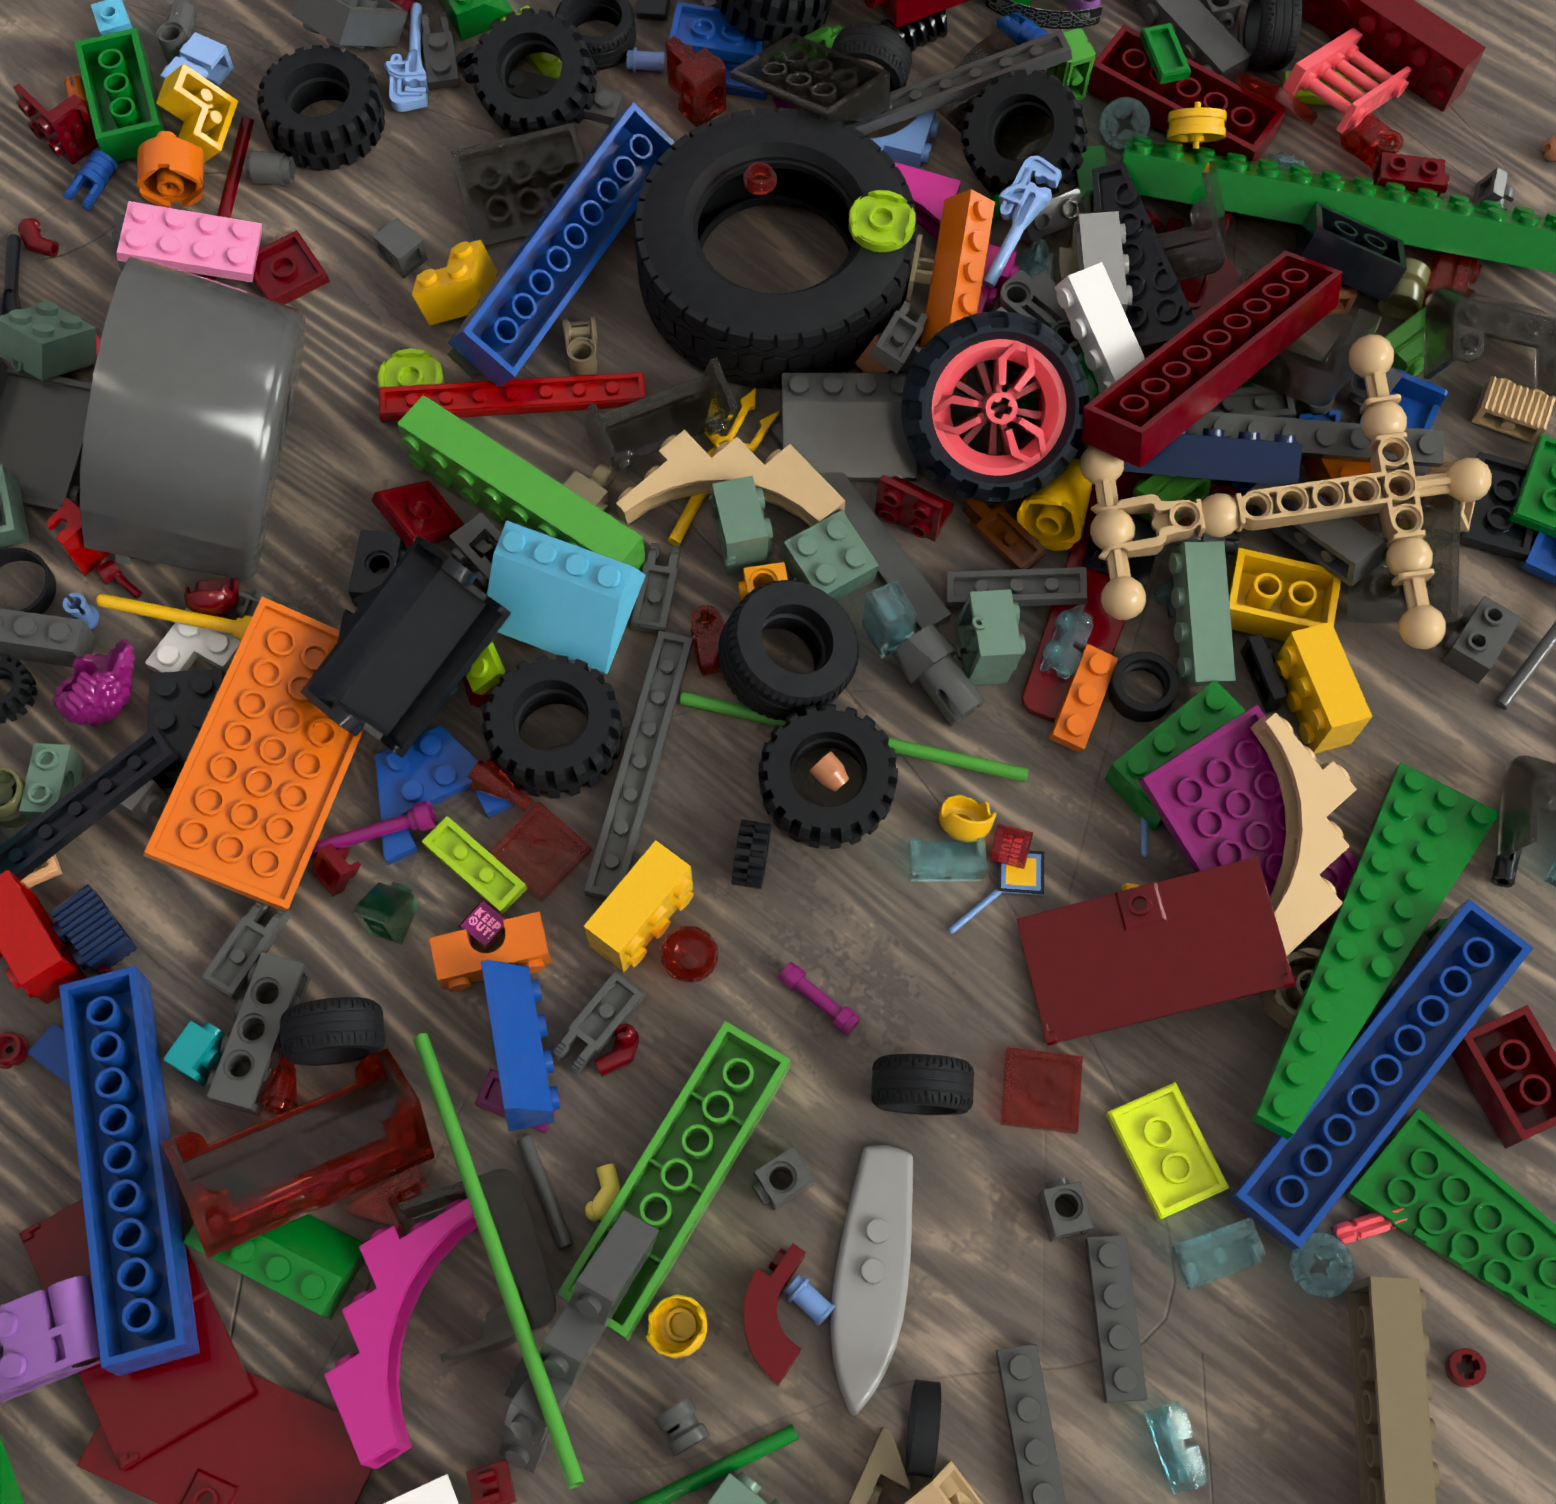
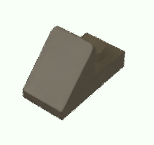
M885 1427L880 1429L847 1504H876L883 1489V1486L877 1483L880 1476L906 1490H911L891 1430Z

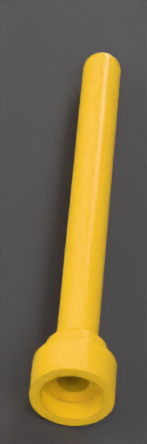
M103 593L99 594L95 599L96 604L102 608L233 634L234 638L239 639L240 642L252 616L246 615L243 618L239 617L237 620Z

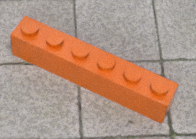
M972 189L944 200L926 309L928 318L924 323L920 348L949 324L964 317L977 314L995 202ZM968 371L960 379L965 384Z

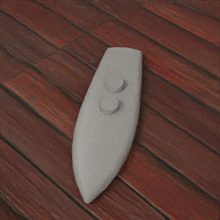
M889 1145L866 1146L862 1151L846 1214L833 1280L831 1304L835 1308L830 1313V1340L833 1365L840 1391L851 1416L859 1414L876 1391L888 1369L901 1331L908 1292L912 1238L913 1156L903 1149Z

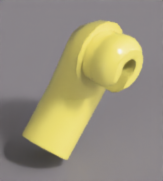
M614 1163L596 1168L601 1189L593 1201H589L585 1206V1214L590 1221L597 1222L603 1220L621 1190Z

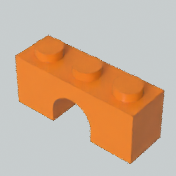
M540 911L503 920L505 940L499 949L491 953H480L474 950L466 929L429 938L437 981L443 990L449 989L450 992H458L470 988L471 983L483 981L481 961L491 960L529 967L530 974L540 972L545 969V965L552 964Z

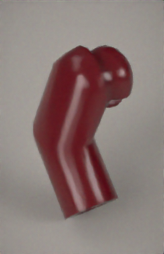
M22 219L18 225V232L25 248L32 252L56 257L59 251L58 242L41 237V229L37 228L41 224L37 219Z
M619 1025L614 1033L616 1039L612 1052L594 1059L601 1077L629 1065L634 1060L639 1044V1035L632 1025Z

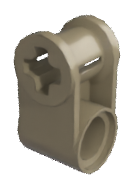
M592 316L589 320L569 322L568 319H563L564 342L571 376L597 375L599 366L596 317Z

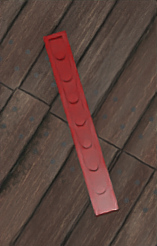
M644 372L514 379L501 387H498L492 381L379 387V418L381 422L400 421L422 395L458 418L647 406Z

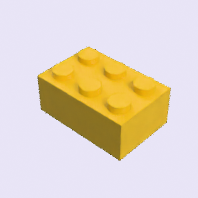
M1238 548L1229 566L1227 577L1232 630L1254 635L1262 634L1263 637L1286 642L1293 631L1327 622H1332L1334 627L1341 584L1339 578L1320 565Z
M1332 622L1291 632L1276 656L1274 664L1279 676L1282 675L1286 680L1288 687L1286 703L1292 713L1295 712L1300 724L1299 734L1303 743L1308 744L1314 754L1352 744L1370 721L1372 714Z
M655 840L584 925L589 947L623 973L630 965L636 967L647 953L645 947L652 938L659 939L668 929L671 923L668 919L676 909L682 911L691 901L694 895L692 892L691 866Z

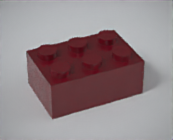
M1526 1005L1469 1031L1452 1052V1056L1504 1148L1511 1147L1556 1126V1052L1529 1006Z

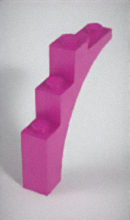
M895 162V167L898 166L906 180V184L909 186L914 201L917 224L938 241L944 200L959 194L961 181ZM988 244L983 280L1000 249L998 246ZM1012 252L994 288H989L982 283L977 314L985 312L987 307L993 308L996 296L1000 295L1003 284L1019 271V266L1014 265L1017 252Z
M468 1198L451 1202L445 1207V1212L432 1220H423L415 1224L410 1229L409 1234L395 1226L384 1227L371 1234L370 1240L359 1246L377 1289H369L359 1293L353 1298V1303L342 1309V1312L360 1353L344 1356L336 1362V1368L324 1374L360 1464L363 1466L378 1469L412 1448L403 1418L400 1395L401 1352L409 1319L423 1288L440 1262L464 1237L478 1228Z

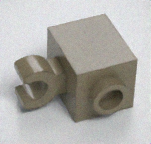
M600 463L593 471L590 479L575 470L563 485L607 514L610 513L611 508L607 489L613 482V478L609 476L612 470Z

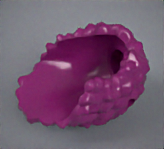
M126 639L116 643L115 648L110 649L108 655L96 654L93 656L87 653L84 657H76L74 659L73 674L69 679L63 680L60 683V687L55 688L56 695L52 698L54 707L68 722H74L78 725L90 724L91 726L99 727L103 723L106 724L113 721L118 715L122 714V707L130 702L129 697L133 689L131 685L134 669L133 662L136 659L132 653L134 647Z

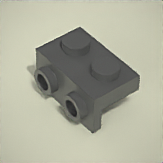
M1072 188L1053 196L1049 205L1027 226L1019 240L1027 241V244H1034L1045 240L1046 235L1053 232L1060 233L1072 229L1073 223L1077 222L1078 215L1085 214L1080 190Z

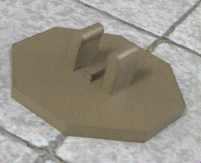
M919 234L906 297L908 303H911L915 282L931 284L935 263L932 259L919 257L923 235Z

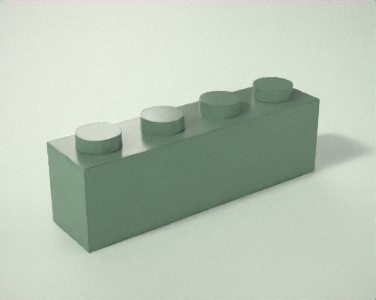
M1224 541L1184 542L1171 549L1168 561L1169 570L1173 574L1174 580L1171 602L1173 607L1176 608L1177 618L1174 627V638L1179 643L1180 655L1177 660V673L1181 678L1182 687L1208 686L1214 680L1220 685L1236 681Z

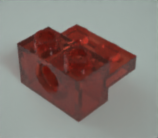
M674 35L665 41L668 85L679 95L678 110L697 128L704 123H708L726 110V66L718 56H714L706 48L695 54V51L689 44H684Z

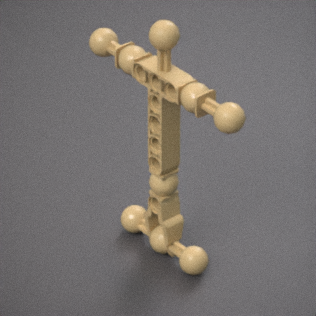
M1368 334L1359 338L1352 344L1349 351V365L1355 374L1364 378L1368 399L1360 407V414H1363L1361 417V430L1365 438L1371 442L1368 446V451H1373L1370 458L1372 473L1249 491L1244 496H1241V493H1236L1234 498L1228 494L1215 493L1207 496L1202 501L1201 499H1196L1195 502L1190 500L1161 501L1159 496L1148 494L1119 501L1116 480L1124 470V461L1092 446L1085 449L1080 458L1081 472L1085 479L1095 485L1098 503L1090 509L1096 514L1091 523L1090 534L1095 545L1103 550L1098 558L1107 561L1110 581L1101 592V603L1106 613L1118 620L1134 618L1143 611L1146 604L1145 590L1140 582L1131 577L1128 558L1157 555L1162 551L1164 545L1189 539L1194 534H1196L1197 538L1202 537L1203 533L1210 537L1221 538L1230 535L1235 530L1236 532H1241L1243 528L1254 531L1379 513L1384 536L1388 539L1386 542V547L1388 548L1386 564L1391 574L1395 576L1392 580V586L1403 585L1408 609L1403 613L1399 621V633L1403 642L1412 648L1423 650L1435 647L1442 641L1446 632V621L1442 613L1429 604L1425 582L1435 572L1434 569H1430L1433 552L1429 544L1423 540L1426 532L1421 530L1423 512L1420 497L1449 493L1450 496L1460 502L1470 503L1481 499L1488 493L1491 487L1492 473L1488 465L1478 458L1466 457L1455 461L1445 473L1416 477L1411 449L1405 440L1407 438V433L1405 432L1407 416L1403 408L1398 405L1401 401V395H1390L1386 372L1391 369L1394 362V349L1389 340L1375 334ZM1383 451L1394 453L1398 459L1397 462L1388 461L1384 457ZM1396 484L1400 486L1404 495H1394L1390 491L1389 485ZM1359 489L1364 491L1368 496V501L1358 500L1354 496L1353 490ZM1317 495L1329 496L1332 499L1333 505H1322L1318 501ZM1285 499L1293 501L1297 505L1298 510H1286L1282 506L1281 501ZM1250 504L1258 506L1262 511V515H1250L1246 510V506ZM1149 513L1153 519L1151 527L1156 532V537L1133 541L1135 525L1130 515ZM1179 514L1186 515L1191 519L1192 524L1190 526H1181L1175 521L1174 517ZM1395 519H1405L1410 525V530L1399 528Z

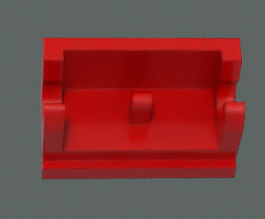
M66 498L62 502L63 506L48 519L46 526L49 530H53L60 522H68V526L61 530L56 540L65 549L68 557L75 563L78 571L86 576L110 553L84 548L80 508Z

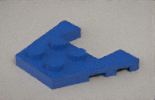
M442 725L420 734L403 758L390 749L375 755L381 821L407 814V810L412 809L413 804L429 800L433 806L470 788H474L488 818L518 805L515 796ZM408 829L382 836L384 858L388 865L418 852Z

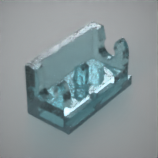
M911 838L909 842L910 881L984 880L987 872L985 838H977V842L970 843L919 842V838Z
M1252 1217L1180 1242L1171 1248L1188 1290L1262 1263L1261 1258L1266 1255Z

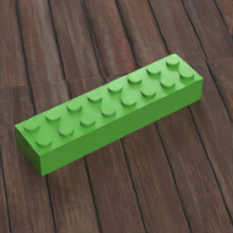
M422 395L397 423L408 462L419 471L425 469L431 473L434 479L443 487L449 488L451 486L457 490L461 497L469 504H478L486 509L488 515L499 523L506 522V520L631 565L642 572L643 565L646 563L643 536L431 399Z
M724 1021L559 1289L557 1295L563 1301L569 1304L577 1279L623 1211L658 1229L659 1232L649 1257L635 1277L607 1326L609 1330L629 1341L791 1069V1059Z

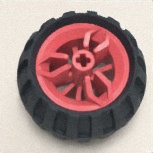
M993 311L978 313L959 319L940 330L924 345L914 359L902 392L901 416L903 430L917 462L932 479L944 488L960 496L978 501L1000 502L1014 500L1030 495L1047 486L1074 459L1082 443L1083 407L1089 403V388L1077 356L1063 338L1050 327L1031 317L1012 312ZM993 360V391L984 361ZM1007 363H1010L1021 371L1006 390L1002 392V385H1006ZM971 368H973L978 386L983 389L984 393L982 394L960 381L961 377ZM954 389L969 398L952 395ZM1036 391L1038 410L1018 408L1017 399ZM951 404L974 407L975 414L953 425L950 406ZM1016 415L1036 419L1035 424L1030 423L1024 418L1017 417ZM1010 421L1029 434L1018 445L1013 430L1007 426V423ZM986 422H988V428L984 430V453L970 448L968 445ZM997 424L1005 448V452L997 453Z

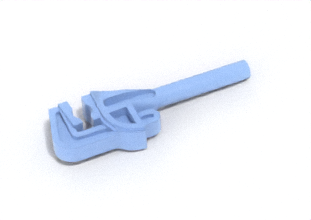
M413 3L410 8L409 52L406 58L403 60L402 56L396 53L391 56L390 61L384 63L387 78L390 82L389 98L391 106L398 112L428 107L427 92H429V85L421 57L422 5L419 3Z
M1040 156L1027 158L1013 184L1004 189L999 195L1001 217L1004 220L1012 218V226L982 281L989 288L995 287L1023 231L1049 205L1052 198L1051 189L1037 187L1035 183L1031 182L1033 176L1035 177L1036 184L1045 183L1052 188H1057L1062 178L1061 170Z

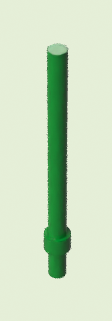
M790 1424L630 1504H669L798 1440L797 1433L793 1425Z

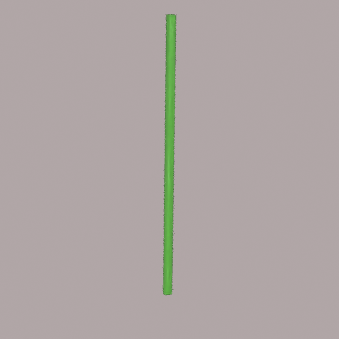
M427 1033L418 1034L413 1038L567 1487L568 1489L576 1488L585 1482L429 1036Z

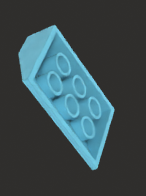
M506 520L493 554L487 596L511 612L510 616L498 630V633L555 655L568 656V660L574 662L576 659L582 660L588 664L589 668L608 674L646 574L631 565Z

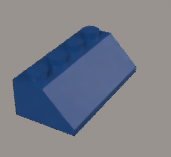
M491 960L481 961L508 1130L514 1131L555 1123L553 1110L560 1109L557 1086L549 1087L547 1073L554 1072L551 1050L543 1051L541 1037L548 1036L545 1014L537 1015L535 1002L542 1001L539 979L531 980L529 967Z

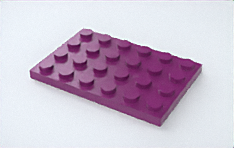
M1257 704L1139 779L1138 782L1194 872L1258 856L1270 896L1283 861L1286 839L1285 806L1278 777L1268 754L1250 728L1260 718L1265 717ZM1349 849L1344 851L1320 874L1321 877L1333 884L1337 891L1336 895L1340 900H1342L1357 863ZM1337 910L1331 916H1329L1309 936H1311L1319 929L1330 923L1334 919Z

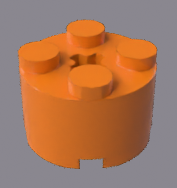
M161 131L157 133L155 138L143 142L139 146L137 153V186L141 196L155 205L171 208V202H182V207H189L198 203L203 197L204 189L203 149L186 140L177 138L174 133L168 131Z

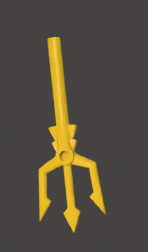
M720 387L702 429L715 446L707 452L711 458L714 451L722 443H730L734 440L748 412L755 409L756 388L740 400L742 407L726 436H720L712 429L718 412L725 410ZM781 411L759 420L761 427L750 444L744 443L752 452H755ZM697 494L690 497L668 538L670 544L680 546L707 494Z

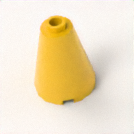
M1073 459L1055 480L1042 489L1030 494L1021 503L1017 512V522L1033 537L1038 539V542L1045 549L1054 551L1068 550L1083 535L1092 483L1083 476L1080 469V460Z

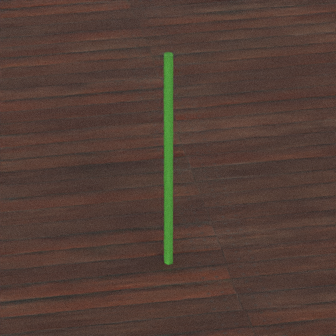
M685 691L681 694L680 705L772 726L780 725L782 727L786 724V721L781 719L774 720L773 718L765 717V715H759L743 704ZM889 737L888 745L890 748H894L896 754L1025 783L1027 780L1028 768Z

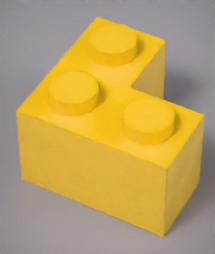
M183 63L165 78L156 104L183 121L178 138L201 147L204 151L205 163L221 152L238 100Z
M482 240L458 243L451 248L446 267L436 270L427 269L417 275L412 296L429 326L469 315L496 279L498 271Z

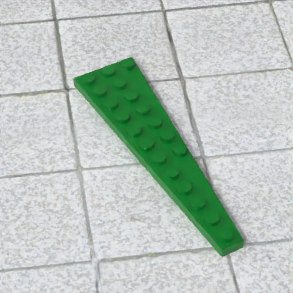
M1403 763L1397 766L1341 901L1343 904L1338 908L1252 1121L1287 1140L1294 1135L1500 812Z
M1419 1108L1414 1110L1345 1196L1371 1213L1381 1215L1393 1227L1396 1226V1229L1556 1330V1224ZM1404 1208V1210L1396 1213L1392 1212V1210ZM1408 1218L1406 1221L1395 1224V1221Z

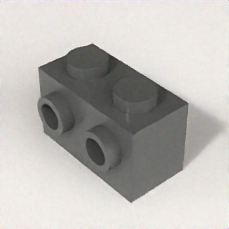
M1484 596L1477 606L1470 604L1459 619V622L1464 625L1460 632L1454 629L1444 643L1443 648L1448 651L1441 662L1478 684L1492 668L1522 617Z

